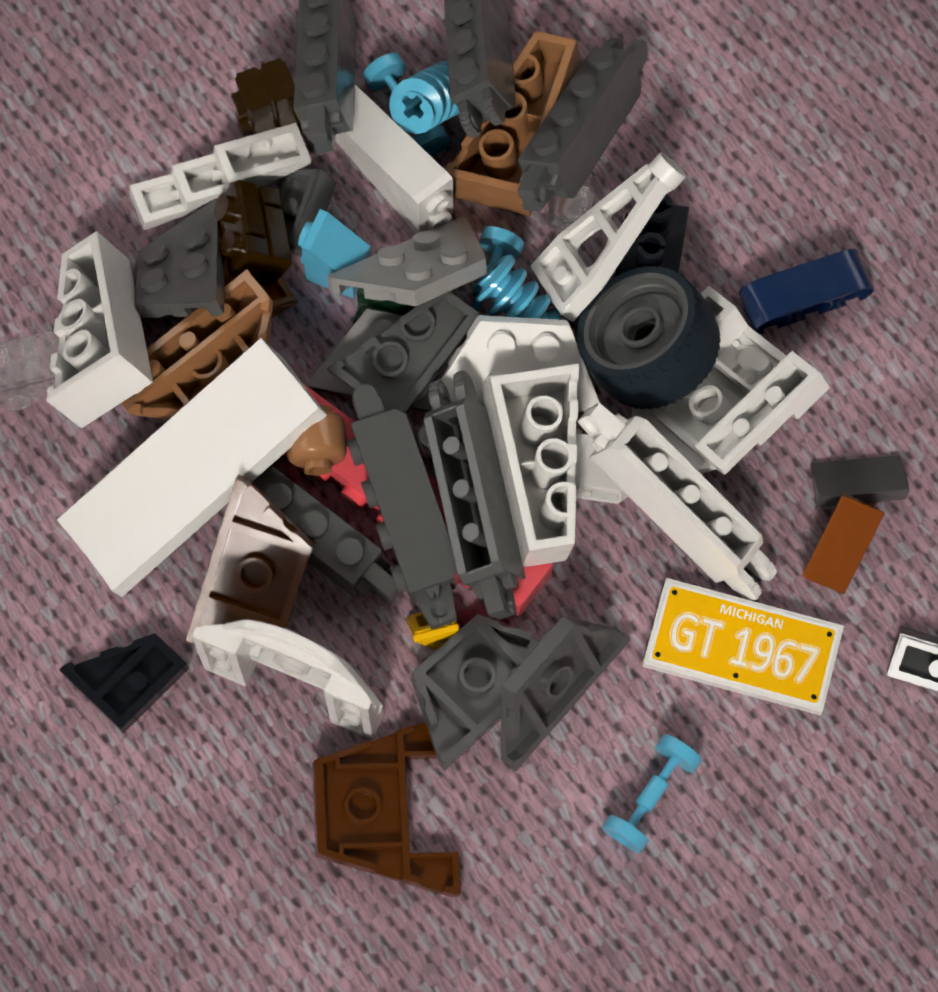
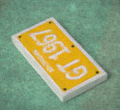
M666 578L642 667L821 715L844 626Z

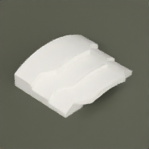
M708 286L701 295L713 312L719 326V337L721 339L719 343L720 350H718V357H716L713 369L708 373L707 378L703 380L701 385L699 384L695 390L690 392L688 396L683 397V399L660 408H647L645 410L633 408L632 417L637 415L648 420L701 474L716 469L725 475L756 444L761 446L790 417L798 420L830 387L822 374L796 353L791 351L786 356L749 327L737 307L712 287Z
M240 620L220 625L195 627L192 639L205 670L246 687L257 663H261L323 689L330 722L373 740L384 716L383 705L351 665L335 653L292 631L258 621Z

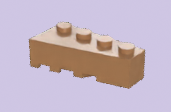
M539 31L534 32L513 64L516 107L505 111L506 121L493 126L490 120L482 124V133L474 138L466 135L461 143L462 149L454 161H449L445 167V170L453 178V197L531 216L532 211L524 210L522 206L523 201L519 197L517 190L521 184L520 179L523 174L518 159L581 65L577 40Z

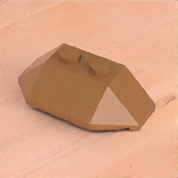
M247 269L224 287V314L211 316L207 308H197L189 317L183 319L147 348L153 383L122 402V405L131 415L169 420L260 338L269 345L273 301Z

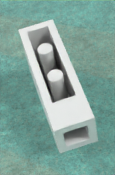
M355 85L353 131L336 134L335 141L415 234L435 229L450 222L452 219L451 214L453 213V178Z

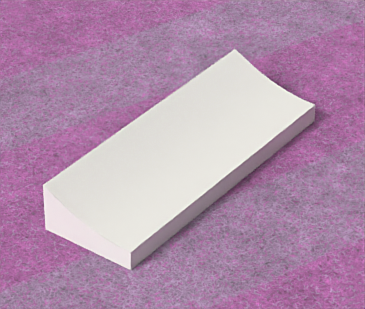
M260 338L61 515L57 521L88 557L112 592L123 597L228 504L238 474L245 476L250 482L254 481L289 450L305 430L324 419L327 414L284 358Z

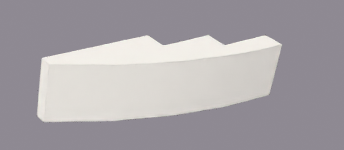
M297 123L215 145L211 155L172 165L171 174L130 185L129 194L143 230H147L196 212L210 201L217 199L234 181L243 180L256 184L257 188L266 186L311 164V157Z

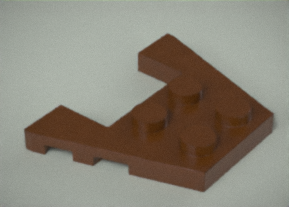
M425 722L416 726H408L397 730L396 733L371 742L369 740L313 761L316 857L449 897H459L461 895L459 852L410 853L405 760L437 759Z

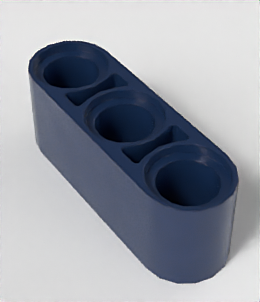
M847 249L754 280L742 287L739 295L753 329L758 334H764L765 328L774 325L781 328L805 320L804 315L816 311L820 315L847 306L845 301L857 297L860 301L864 300L874 292V288L856 249Z

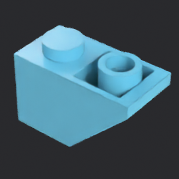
M321 209L313 223L310 221L306 222L298 240V246L302 249L301 263L304 264L306 280L328 289L327 275L371 256V246L330 213ZM347 288L342 294L354 299L359 288Z

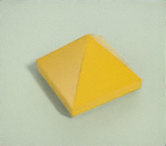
M422 612L406 617L414 642L436 650L459 630L457 621L431 630Z

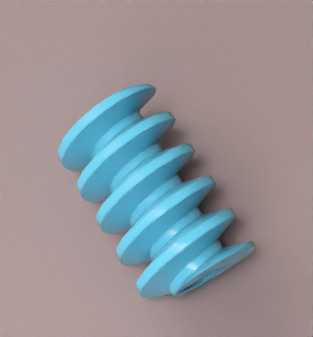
M448 60L435 63L433 66L427 67L425 70L402 80L394 87L390 95L389 108L393 120L405 132L411 134L425 133L445 120H449L451 117L459 114V108L450 99Z
M506 255L500 258L487 269V275L476 279L471 286L480 285L482 287L475 299L478 303L489 298L493 299V303L487 312L490 316L503 311L505 313L504 317L561 319L562 315L557 308L546 311L551 301L548 295L543 294L534 298L539 289L536 281L522 285L527 276V271L524 268L510 272L515 263L513 255Z

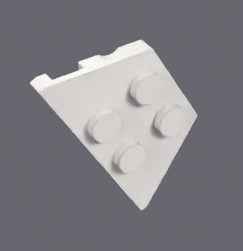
M478 315L467 331L465 342L460 347H457L448 361L449 367L440 379L448 389L451 402H455L457 397L453 375L459 371L466 370L475 385L474 389L476 390L479 404L485 407L483 395L489 378L492 376L579 364V380L577 382L578 412H585L589 407L600 403L567 320ZM428 394V400H429V403L431 404V402H430V394Z

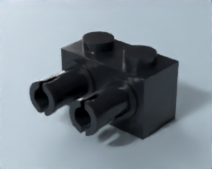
M666 194L628 250V255L624 256L616 268L615 276L644 266L667 267L678 273L689 207L673 205L671 197Z

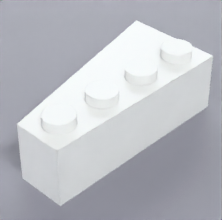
M97 231L62 254L57 299L63 304L59 317L55 318L54 333L59 337L58 352L51 354L50 370L55 373V383L53 386L48 387L46 399L49 404L80 428L85 427L153 383L141 316L135 306L136 290L130 260Z
M579 364L492 376L489 378L483 395L523 568L566 561L575 544V464L577 462L576 421L578 419L577 382L579 380Z

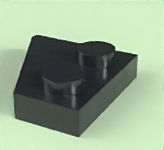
M156 633L134 640L129 646H116L99 652V657L76 665L73 662L65 664L59 671L124 734L189 669V666Z

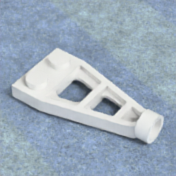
M660 152L649 165L645 164L558 234L530 265L559 313L573 322L600 293L664 196L670 191L675 190L687 177L685 172L664 153ZM634 199L636 201L635 206L618 229L611 219L612 216ZM603 230L608 237L607 244L595 263L587 267L578 254V249L596 231Z

